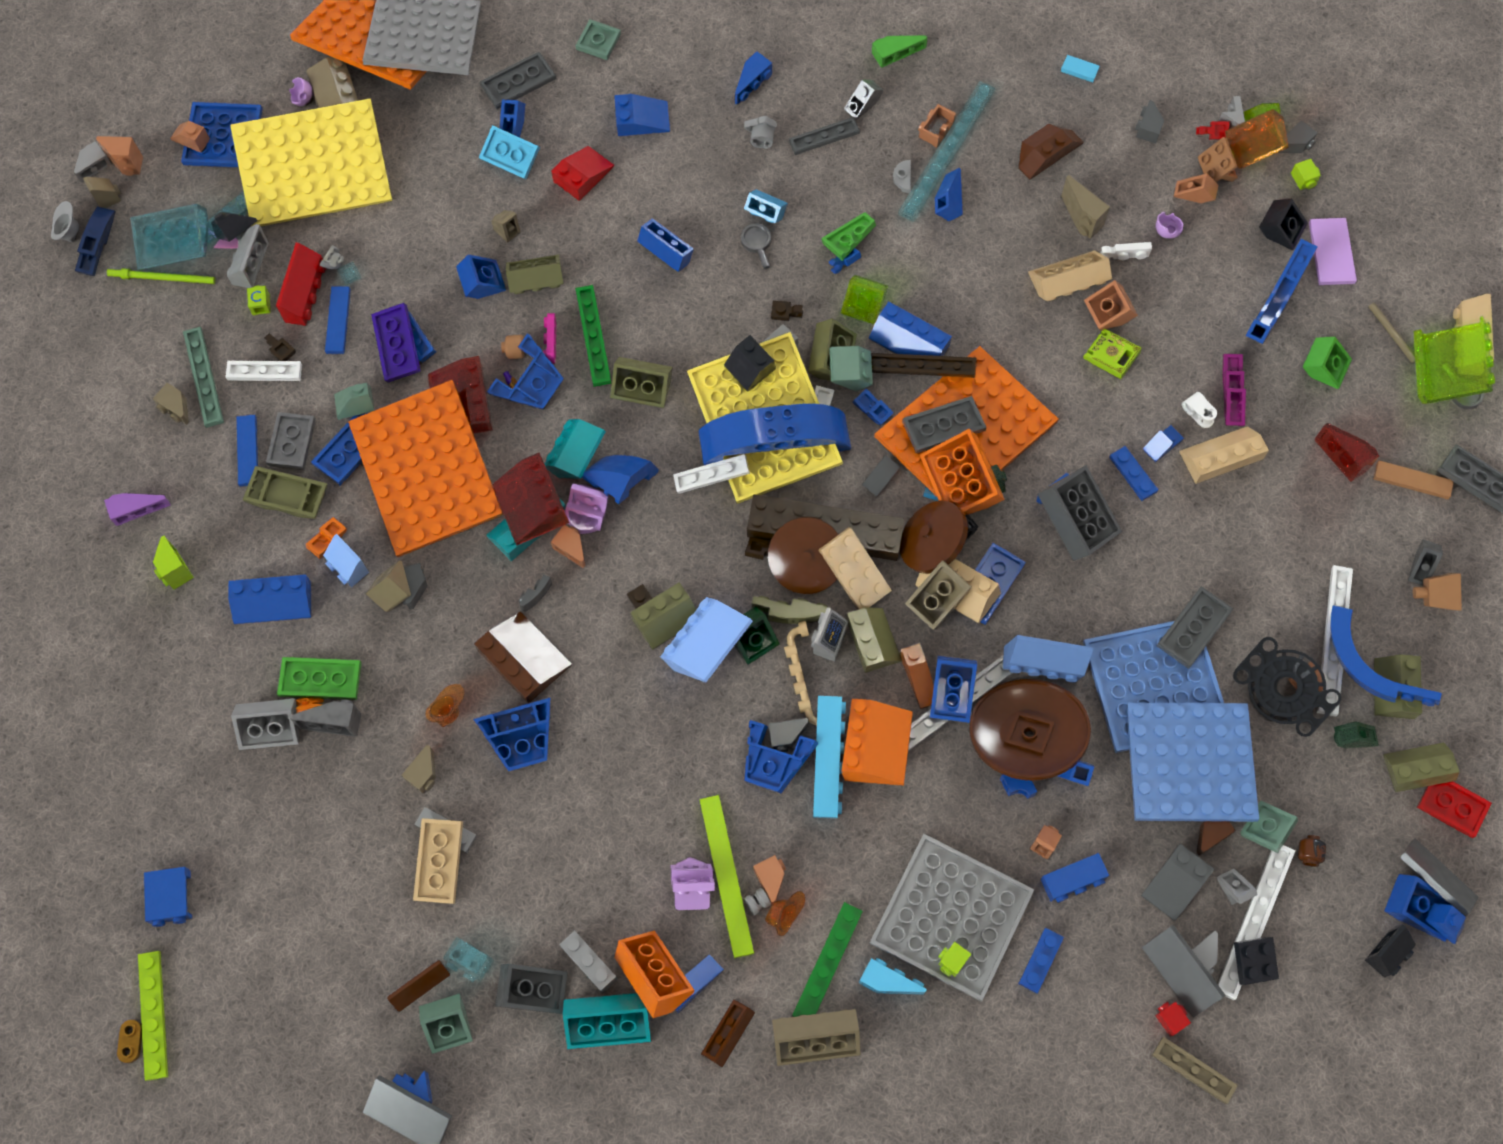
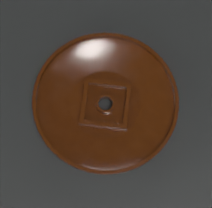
M1019 679L998 685L988 691L977 702L970 718V739L978 756L989 767L1011 778L1043 780L1065 773L1082 759L1090 742L1091 724L1082 703L1068 690L1048 681ZM1030 731L1033 732L1035 735L1032 737H1028L1025 735V733Z

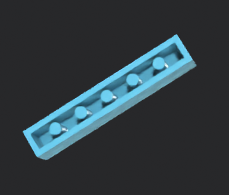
M818 696L816 731L818 745L816 746L813 818L837 819L838 814H842V802H838V795L843 792V782H839V774H842L843 762H840V754H844V742L840 741L841 734H845V722H841V714H845L846 702H842V697Z

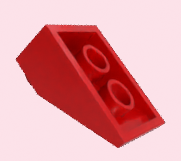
M587 146L564 158L551 170L553 182L580 201L614 167V164Z

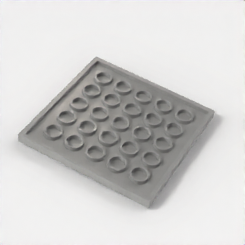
M376 0L364 51L363 65L469 75L481 1Z
M923 834L869 944L982 1002L1034 889ZM955 941L970 952L971 956L956 977L953 975L949 977L940 970L941 966L938 964L941 959L938 956L945 947L949 949Z

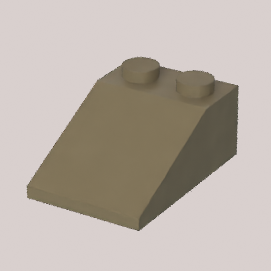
M1068 175L1061 197L1080 234L1091 239L1104 226L1110 206Z
M942 560L905 604L934 630L939 628L950 616L972 586Z

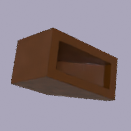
M1204 821L1200 825L1197 854L1200 856L1234 833L1236 830L1229 821Z

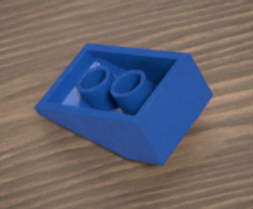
M635 94L614 95L618 136L670 132L667 101Z
M937 656L930 718L970 723L977 671L976 660Z
M1399 874L1384 911L1397 920L1446 942V938L1425 920L1434 903L1450 904L1419 877Z

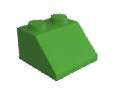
M1336 337L1315 338L1303 368L1311 378L1339 389L1352 358Z

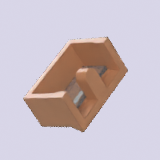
M938 104L935 109L930 110L927 116L928 119L920 124L918 129L920 131L919 138L937 148L955 123L956 113Z

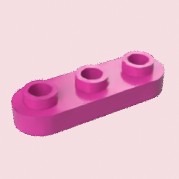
M547 313V317H544V328H547V333H544V344H547V349L543 350V353L552 364H556V314Z

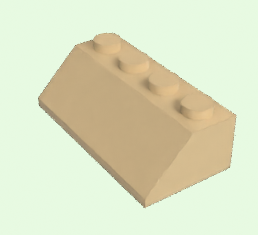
M1095 250L1028 271L1039 297L1046 301L1055 300L1056 297L1061 295H1071L1076 290H1087L1092 285H1102L1112 279L1109 258Z
M1484 294L1461 301L1458 307L1454 309L1453 318L1456 319L1454 335H1457V341L1454 346L1455 351H1457L1455 367L1458 368V375L1481 376L1494 361L1491 294Z
M1247 426L1180 451V454L1195 484L1263 460L1269 450L1261 434Z
M955 559L949 566L972 586L955 610L980 623L1001 594L999 584ZM919 573L915 585L919 588L930 574Z

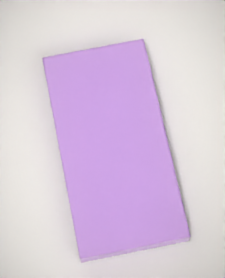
M1346 218L1310 219L1309 227L1312 244L1318 246L1314 253L1319 285L1355 284L1357 279Z

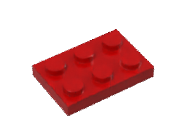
M1452 781L1427 786L1417 808L1473 839L1476 837L1492 803Z

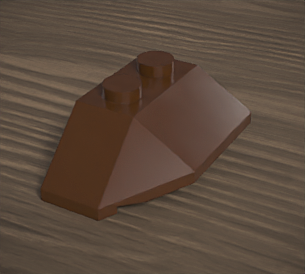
M1047 124L1022 141L1019 169L1031 180L1084 142L1072 130Z

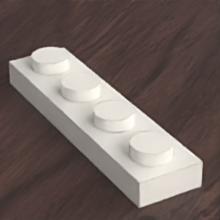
M227 361L226 379L235 381H300L302 363L301 361Z
M743 454L673 474L677 493L680 494L750 474L747 457Z

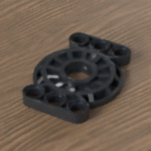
M1272 637L1263 638L1233 672V678L1237 683L1241 685L1248 684L1250 699L1262 716L1279 724H1296L1297 733L1303 737L1311 736L1342 700L1341 694L1336 689L1326 690L1324 673L1313 658L1296 650H1278V643ZM1268 640L1273 641L1275 645L1274 649L1270 652L1263 649L1264 642ZM1286 653H1295L1300 656L1299 658H1296L1293 656H1287ZM1254 655H1258L1261 658V664L1256 667L1250 664V658ZM1304 657L1310 660L1315 666L1311 668L1308 663L1303 661ZM1241 670H1245L1248 673V678L1245 681L1237 679V673ZM1316 670L1320 672L1322 682H1318V677L1315 673ZM1285 677L1294 679L1297 683L1295 694L1288 697L1281 695L1277 689L1279 680ZM1319 687H1323V691L1319 692ZM1252 691L1256 692V696L1259 700V703L1257 704L1253 698ZM1335 692L1338 695V701L1333 704L1328 703L1326 700L1328 693ZM1263 706L1271 715L1265 714L1260 707ZM1317 707H1321L1325 711L1324 717L1320 719L1313 716V710ZM1276 715L1287 717L1288 721H1280L1274 718ZM1297 716V720L1292 721V717ZM1303 722H1308L1311 725V731L1307 734L1301 733L1299 729L1300 724Z

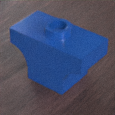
M1003 774L1000 778L1008 796L1023 794L1029 799L1037 793L1032 780L1011 778Z

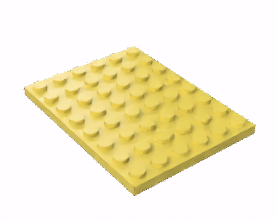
M371 98L230 125L248 215L258 220L253 225L266 226L392 201Z
M791 332L760 343V346L774 360L776 369L748 392L724 367L730 355L687 371L706 423L724 415L748 409L793 404H819ZM836 444L746 453L750 474L729 479L728 481L738 504L752 499L753 494L762 495L840 466L843 464ZM743 454L724 456L723 460Z

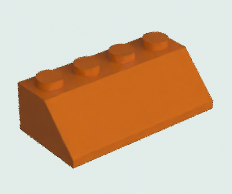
M655 930L618 941L614 958L652 1018L672 1013L694 993L693 987Z

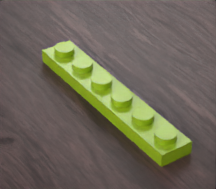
M154 951L138 954L145 1081L168 1077L161 952Z

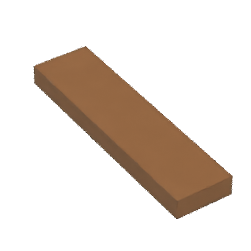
M1380 460L1376 464L1373 478L1377 481L1444 499L1451 497L1453 481L1450 479Z

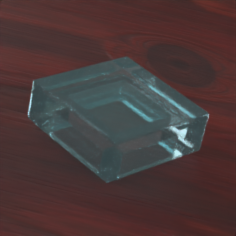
M350 262L337 269L345 286L361 279V275L354 262Z

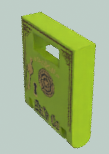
M1103 329L1083 358L1122 379L1141 353V347L1107 329ZM1126 353V356H1128L1129 359L1126 362V364L1122 366L1118 364V362Z

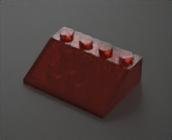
M479 356L457 360L428 374L430 388L450 380L454 381L473 434L493 430L483 366Z
M540 453L522 459L492 484L516 545L570 523Z

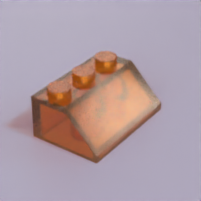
M1271 109L1225 131L1227 141L1239 169L1289 148L1284 118L1275 109Z

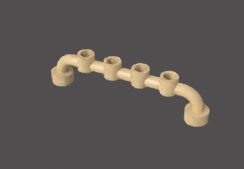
M806 621L798 622L799 626L793 628L788 633V646L784 647L786 657H791L792 664L789 665L791 676H796L797 683H793L796 695L800 694L802 701L798 702L800 713L805 712L808 721L817 726V718L812 712L794 640L798 634H801V637L809 636Z

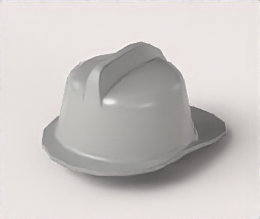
M64 201L59 204L54 212L51 238L53 240L62 239L74 242L79 230V223L73 217L71 203Z

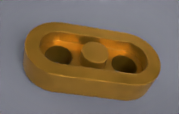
M127 1020L120 1027L117 1056L124 1063H133L140 1056L142 1043V1025L140 1022ZM129 1027L133 1028L131 1034H128L127 1032ZM129 1048L130 1054L126 1056L125 1050Z

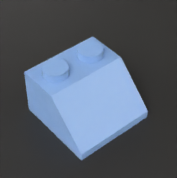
M334 535L323 555L327 560L325 565L332 572L336 570L339 574L337 578L344 585L348 583L352 588L369 571L362 560L339 535Z

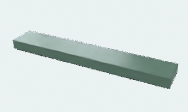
M200 326L183 331L204 426L208 428L224 423L203 330Z

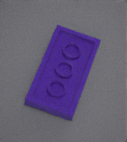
M401 303L371 314L384 381L389 383L421 372L407 305Z

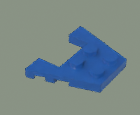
M527 333L518 348L534 359L513 389L496 378L487 393L543 410L564 378Z
M750 720V737H748L747 742L749 752L748 756H746L744 781L782 793L816 748L818 742L800 736L793 755L765 747L761 744L768 726Z

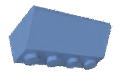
M1017 635L1004 646L1003 669H1008L1012 673L1026 672L1030 676L1044 675L1049 679L1063 678L1067 682H1077L1085 676L1093 647Z

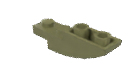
M754 596L752 600V608L756 606L762 612L769 613L768 621L785 624H798L801 621H806V623L816 622L819 620L821 613H825L828 607L823 603H809L808 600L803 598L793 599L791 605L781 600L777 602L772 601L765 596Z

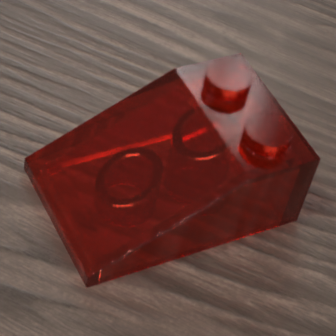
M1329 423L1323 426L1314 439L1350 482L1366 473L1379 458L1377 450L1367 441Z

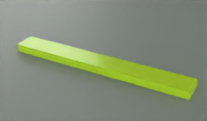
M716 795L702 798L699 800L733 956L735 959L754 954L720 797Z

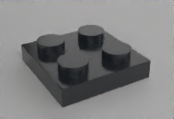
M1273 937L1234 942L1240 985L1279 979Z

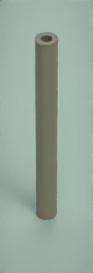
M1375 303L1370 304L1368 308L1412 364L1418 360L1416 355Z

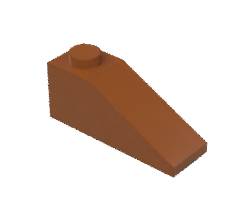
M920 643L901 649L900 657L920 709L931 706L934 684Z

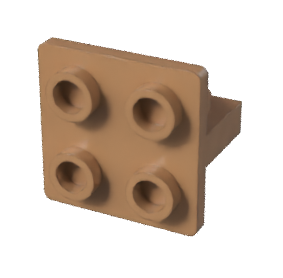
M1221 138L1198 156L1203 173H1207L1216 183L1221 179L1233 182L1238 178L1234 170L1237 168V164L1227 138Z

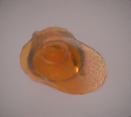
M452 684L444 688L427 708L425 713L426 719L430 722H437L441 727L453 723L459 716L458 706L464 698V688L459 684Z
M797 891L788 900L775 901L771 906L765 921L776 928L779 936H784L788 932L792 923L803 909L805 894L802 891Z

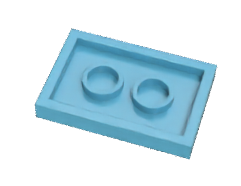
M492 125L479 158L523 179H527L540 147Z

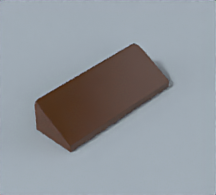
M438 960L390 994L387 999L400 1012L449 977L450 973L445 965Z
M733 1000L701 1055L723 1067L755 1012L744 1004Z

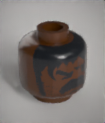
M1308 835L1307 838L1300 840L1298 858L1303 861L1302 864L1318 867L1319 864L1325 861L1326 843L1321 841L1319 836Z

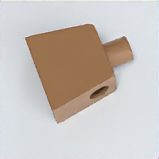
M1448 573L1424 578L1423 587L1413 588L1414 599L1423 598L1424 606L1462 611L1461 573Z

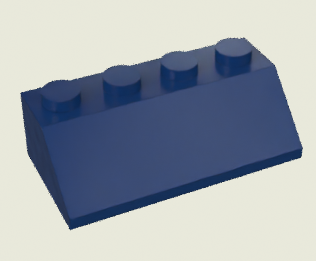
M891 302L886 304L878 316L869 336L870 340L895 354L943 356L949 348L952 338L951 335Z
M306 574L229 581L228 600L233 623L244 624L311 618V581Z

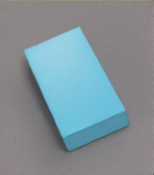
M1067 55L1061 72L1093 83L1100 66Z

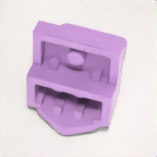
M572 484L564 520L570 526L576 528L580 532L579 534L600 531L609 496L604 494V490L584 484Z
M689 857L675 865H671V885L677 910H701L710 907V891H715L711 864H706Z

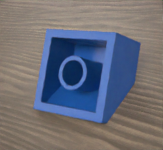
M468 254L456 266L466 297L480 299L506 290L497 260Z

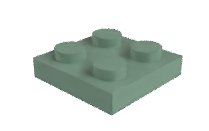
M589 19L575 45L576 50L608 60L621 35V30Z
M1260 801L1258 804V822H1247L1240 832L1241 836L1278 853L1297 824L1298 818Z

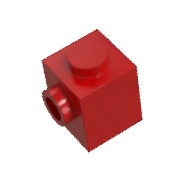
M1167 1001L1157 1008L1160 1012L1155 1016L1170 1037L1191 1024L1186 1016L1187 1012L1181 1004L1178 1005L1176 1002L1169 1004Z

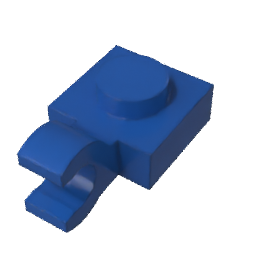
M854 248L843 261L837 256L831 259L829 264L834 267L831 271L837 274L841 271L843 265L848 267L861 258L860 251Z

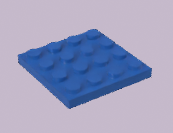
M192 102L189 121L203 126L210 140L202 152L184 146L181 159L182 164L239 168L230 125L261 119L262 106Z

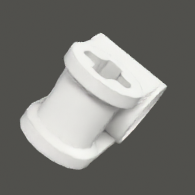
M1196 392L1182 402V407L1187 411L1186 413L1201 427L1209 428L1213 425L1214 419L1217 416V410L1206 400L1203 394Z

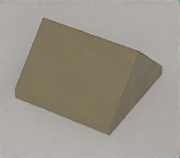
M400 560L380 574L366 592V595L385 612L391 611L411 596L403 563Z

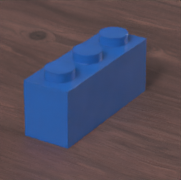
M653 218L641 226L637 240L638 243L677 272L689 264L694 250L691 246Z
M1099 853L1046 874L1040 880L1050 902L1056 900L1059 903L1068 899V895L1075 892L1076 895L1086 892V887L1094 885V887L1105 884V879L1109 877V874Z

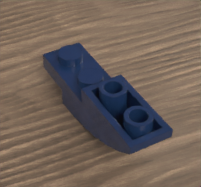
M97 206L93 212L77 250L80 253L75 268L77 273L95 276L103 245H106L116 213L115 210Z

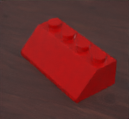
M297 242L294 246L276 307L285 323L306 326L307 321L311 319L312 304L316 303V291L321 287V275L325 273L326 268L320 266L323 260L320 254Z

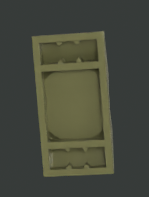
M255 466L243 501L266 510H277L296 517L316 519L328 485L324 482Z

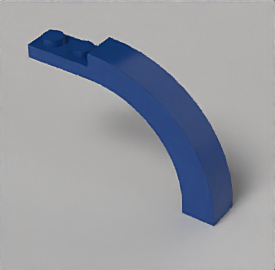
M1300 239L1265 305L1251 324L1246 334L1247 337L1261 344L1265 342L1318 246Z
M1332 606L1330 631L1334 651L1343 669L1359 686L1374 696L1393 703L1396 702L1397 696H1401V699L1405 701L1418 700L1427 706L1439 705L1442 693L1391 681L1377 674L1365 664L1356 651L1351 636L1350 626L1353 610Z

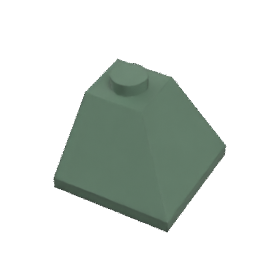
M368 383L356 384L334 394L338 420L375 411L372 390Z

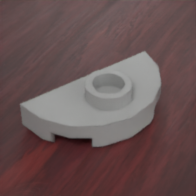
M911 160L902 161L894 168L893 172L894 184L902 189V192L910 193Z
M332 245L320 266L327 269H338L341 267L344 257L338 253L339 249Z

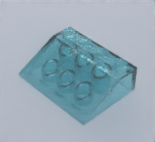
M196 203L130 217L137 270L206 257L209 222L205 207Z

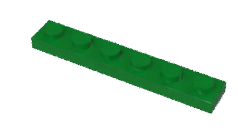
M589 285L575 288L593 387L612 384L594 287Z
M844 902L792 1017L814 1015L817 1013L860 919L862 910Z

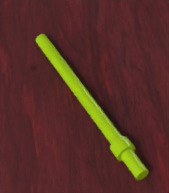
M126 268L121 270L107 269V276L121 277V279L128 280L130 278L206 284H215L216 280L215 277L131 271Z

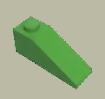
M886 36L882 39L879 38L872 43V54L882 68L925 49L927 46V36Z

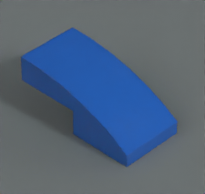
M867 388L852 402L880 426L894 413L882 400L878 401Z

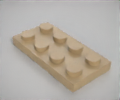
M848 527L819 549V552L858 610L871 607L892 591L852 528Z
M422 818L413 901L455 904L463 821Z

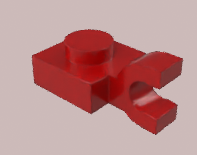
M1211 121L1210 127H1196V135L1210 134L1209 140H1220L1223 137L1228 140L1230 121Z

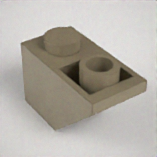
M166 383L153 398L157 404L156 408L163 414L169 413L175 422H183L187 425L189 423L187 400L180 390Z

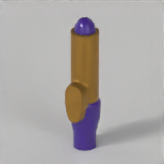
M506 371L503 373L506 383L513 389L517 380Z

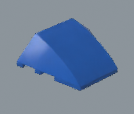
M612 455L601 458L585 470L582 478L595 488L600 487L603 489L606 496H613L615 502L620 504L629 497V490L642 479L650 480L658 473L659 469L651 461L643 458Z
M551 697L473 719L508 771L547 761Z

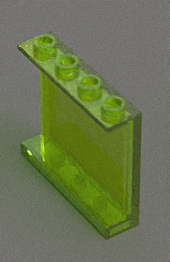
M1483 316L1480 317V322L1427 334H1424L1421 329L1413 331L1418 398L1422 404L1493 391L1495 376L1491 372V367H1494V360L1490 356V350L1493 349V346L1488 336L1491 333V326L1489 322L1486 323Z

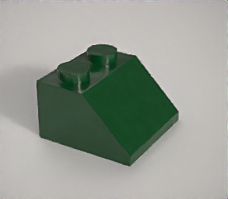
M756 606L743 614L753 622L734 645L747 665L780 645L766 615Z

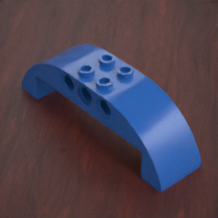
M793 404L738 411L712 420L698 431L703 465L722 461L724 456L830 444H836L839 452L851 450L844 412L836 407L824 404Z

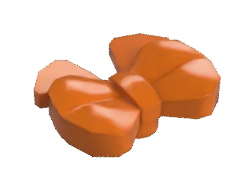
M299 698L296 700V705H298L296 713L323 705L317 703L324 701L322 698Z

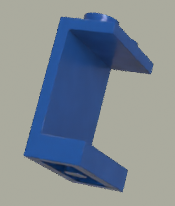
M186 867L144 872L146 922L152 924L153 927L165 926V922L173 921L174 924L185 923L186 919H192V914L187 911L186 879L191 878V870Z

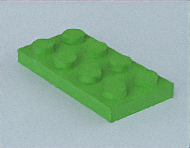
M282 657L277 695L279 697L357 700L361 661Z

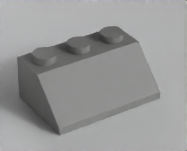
M258 224L247 228L238 240V248L233 254L232 265L227 270V277L232 285L245 288L254 286L269 244L261 226Z
M295 699L236 704L231 718L239 750L299 744L298 727L290 720V715L296 713Z

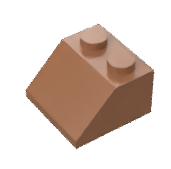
M97 136L96 140L106 156L122 174L132 176L133 174L140 175L143 155L132 137Z
M1116 280L1084 300L1099 330L1122 326L1138 316L1123 286Z

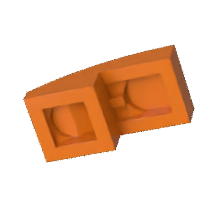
M333 517L319 528L320 532L306 543V548L320 559L323 557L334 535L338 534L341 538L347 531V528Z

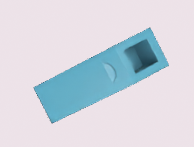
M871 958L859 981V984L876 993L925 994L927 990L919 980L914 978L912 981L905 977L906 974L896 968L894 971L886 967V962L878 958L876 960Z

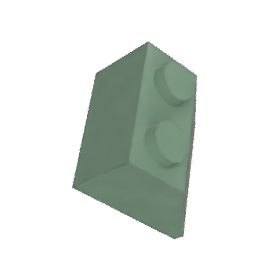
M860 346L829 348L831 382L853 391H859L873 385L871 351Z
M460 994L419 1006L420 1023L432 1054L473 1041L466 1010Z

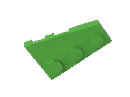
M864 212L821 238L822 243L843 261L876 226L875 220Z

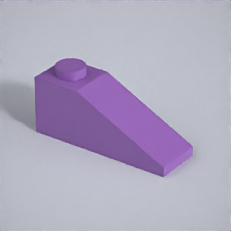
M122 493L112 495L104 500L110 520L116 526L171 506L164 495Z

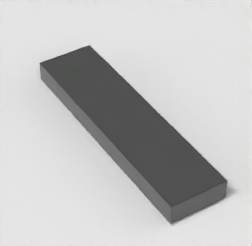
M854 117L789 138V143L794 154L797 155L860 134V130Z

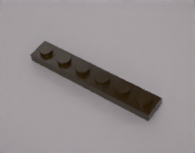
M871 353L872 373L971 378L976 376L977 358Z

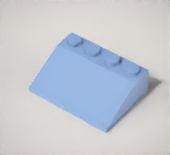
M706 597L699 604L694 614L688 618L684 627L677 632L674 640L665 648L660 657L675 672L707 682L753 621L722 602Z

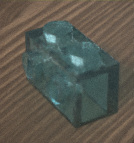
M458 937L455 938L443 957L447 962L446 966L455 972L460 969L465 972L463 977L473 983L475 979L479 982L482 981L494 961L491 957Z

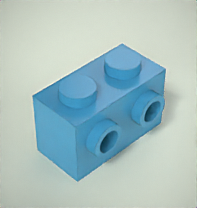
M756 189L749 192L744 210L749 211L752 215L765 218L770 223H777L782 220L788 203Z

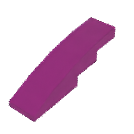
M1223 354L1225 426H1245L1246 389H1244L1243 354Z

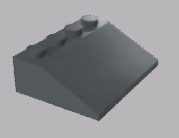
M1087 465L1037 494L1073 561L1092 554L1122 532Z

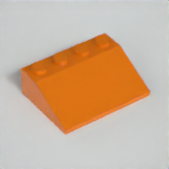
M967 429L920 454L939 501H949L955 504L966 515L987 509L1005 500L977 434L972 430Z
M852 699L842 764L844 781L904 786L913 717L912 711L874 700Z

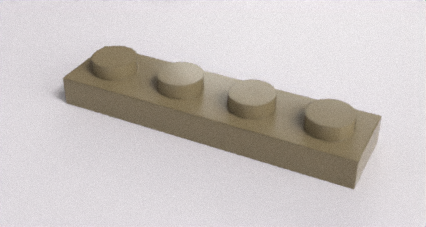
M1164 1036L1152 1053L1153 1057L1224 1104H1228L1238 1086Z

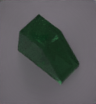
M1355 721L1334 727V740L1338 747L1348 749L1379 746L1374 726Z

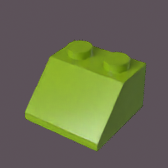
M163 535L160 538L153 564L157 568L154 572L166 587L170 585L175 590L194 577L177 549Z

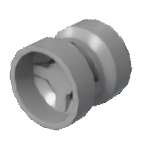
M762 888L756 890L754 895H748L744 898L754 916L760 913L762 908H768L772 905Z

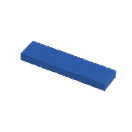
M331 286L325 345L326 354L345 353L350 287Z
M256 415L236 417L238 485L240 487L248 486L255 466H258Z

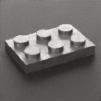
M278 412L266 464L268 466L304 470L315 425V417Z

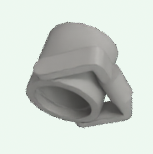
M762 116L744 122V129L751 132L750 143L754 147L768 149L772 146L775 127H777L775 120L768 116Z

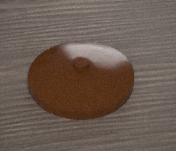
M943 500L931 502L920 508L909 519L901 536L900 553L905 564L918 573L930 574L942 560L948 565L953 562L961 552L967 538L968 523L964 512L955 504Z
M800 517L782 525L771 539L768 549L769 566L776 580L788 590L800 594L818 593L830 587L837 578L819 552V549L839 535L838 532L827 522L814 517Z

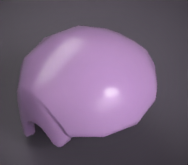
M297 77L292 80L294 87L289 89L291 101L294 105L305 106L313 97L312 86L308 81Z
M1162 212L1157 216L1156 230L1161 237L1176 238L1182 233L1184 224L1174 213L1165 215V212Z

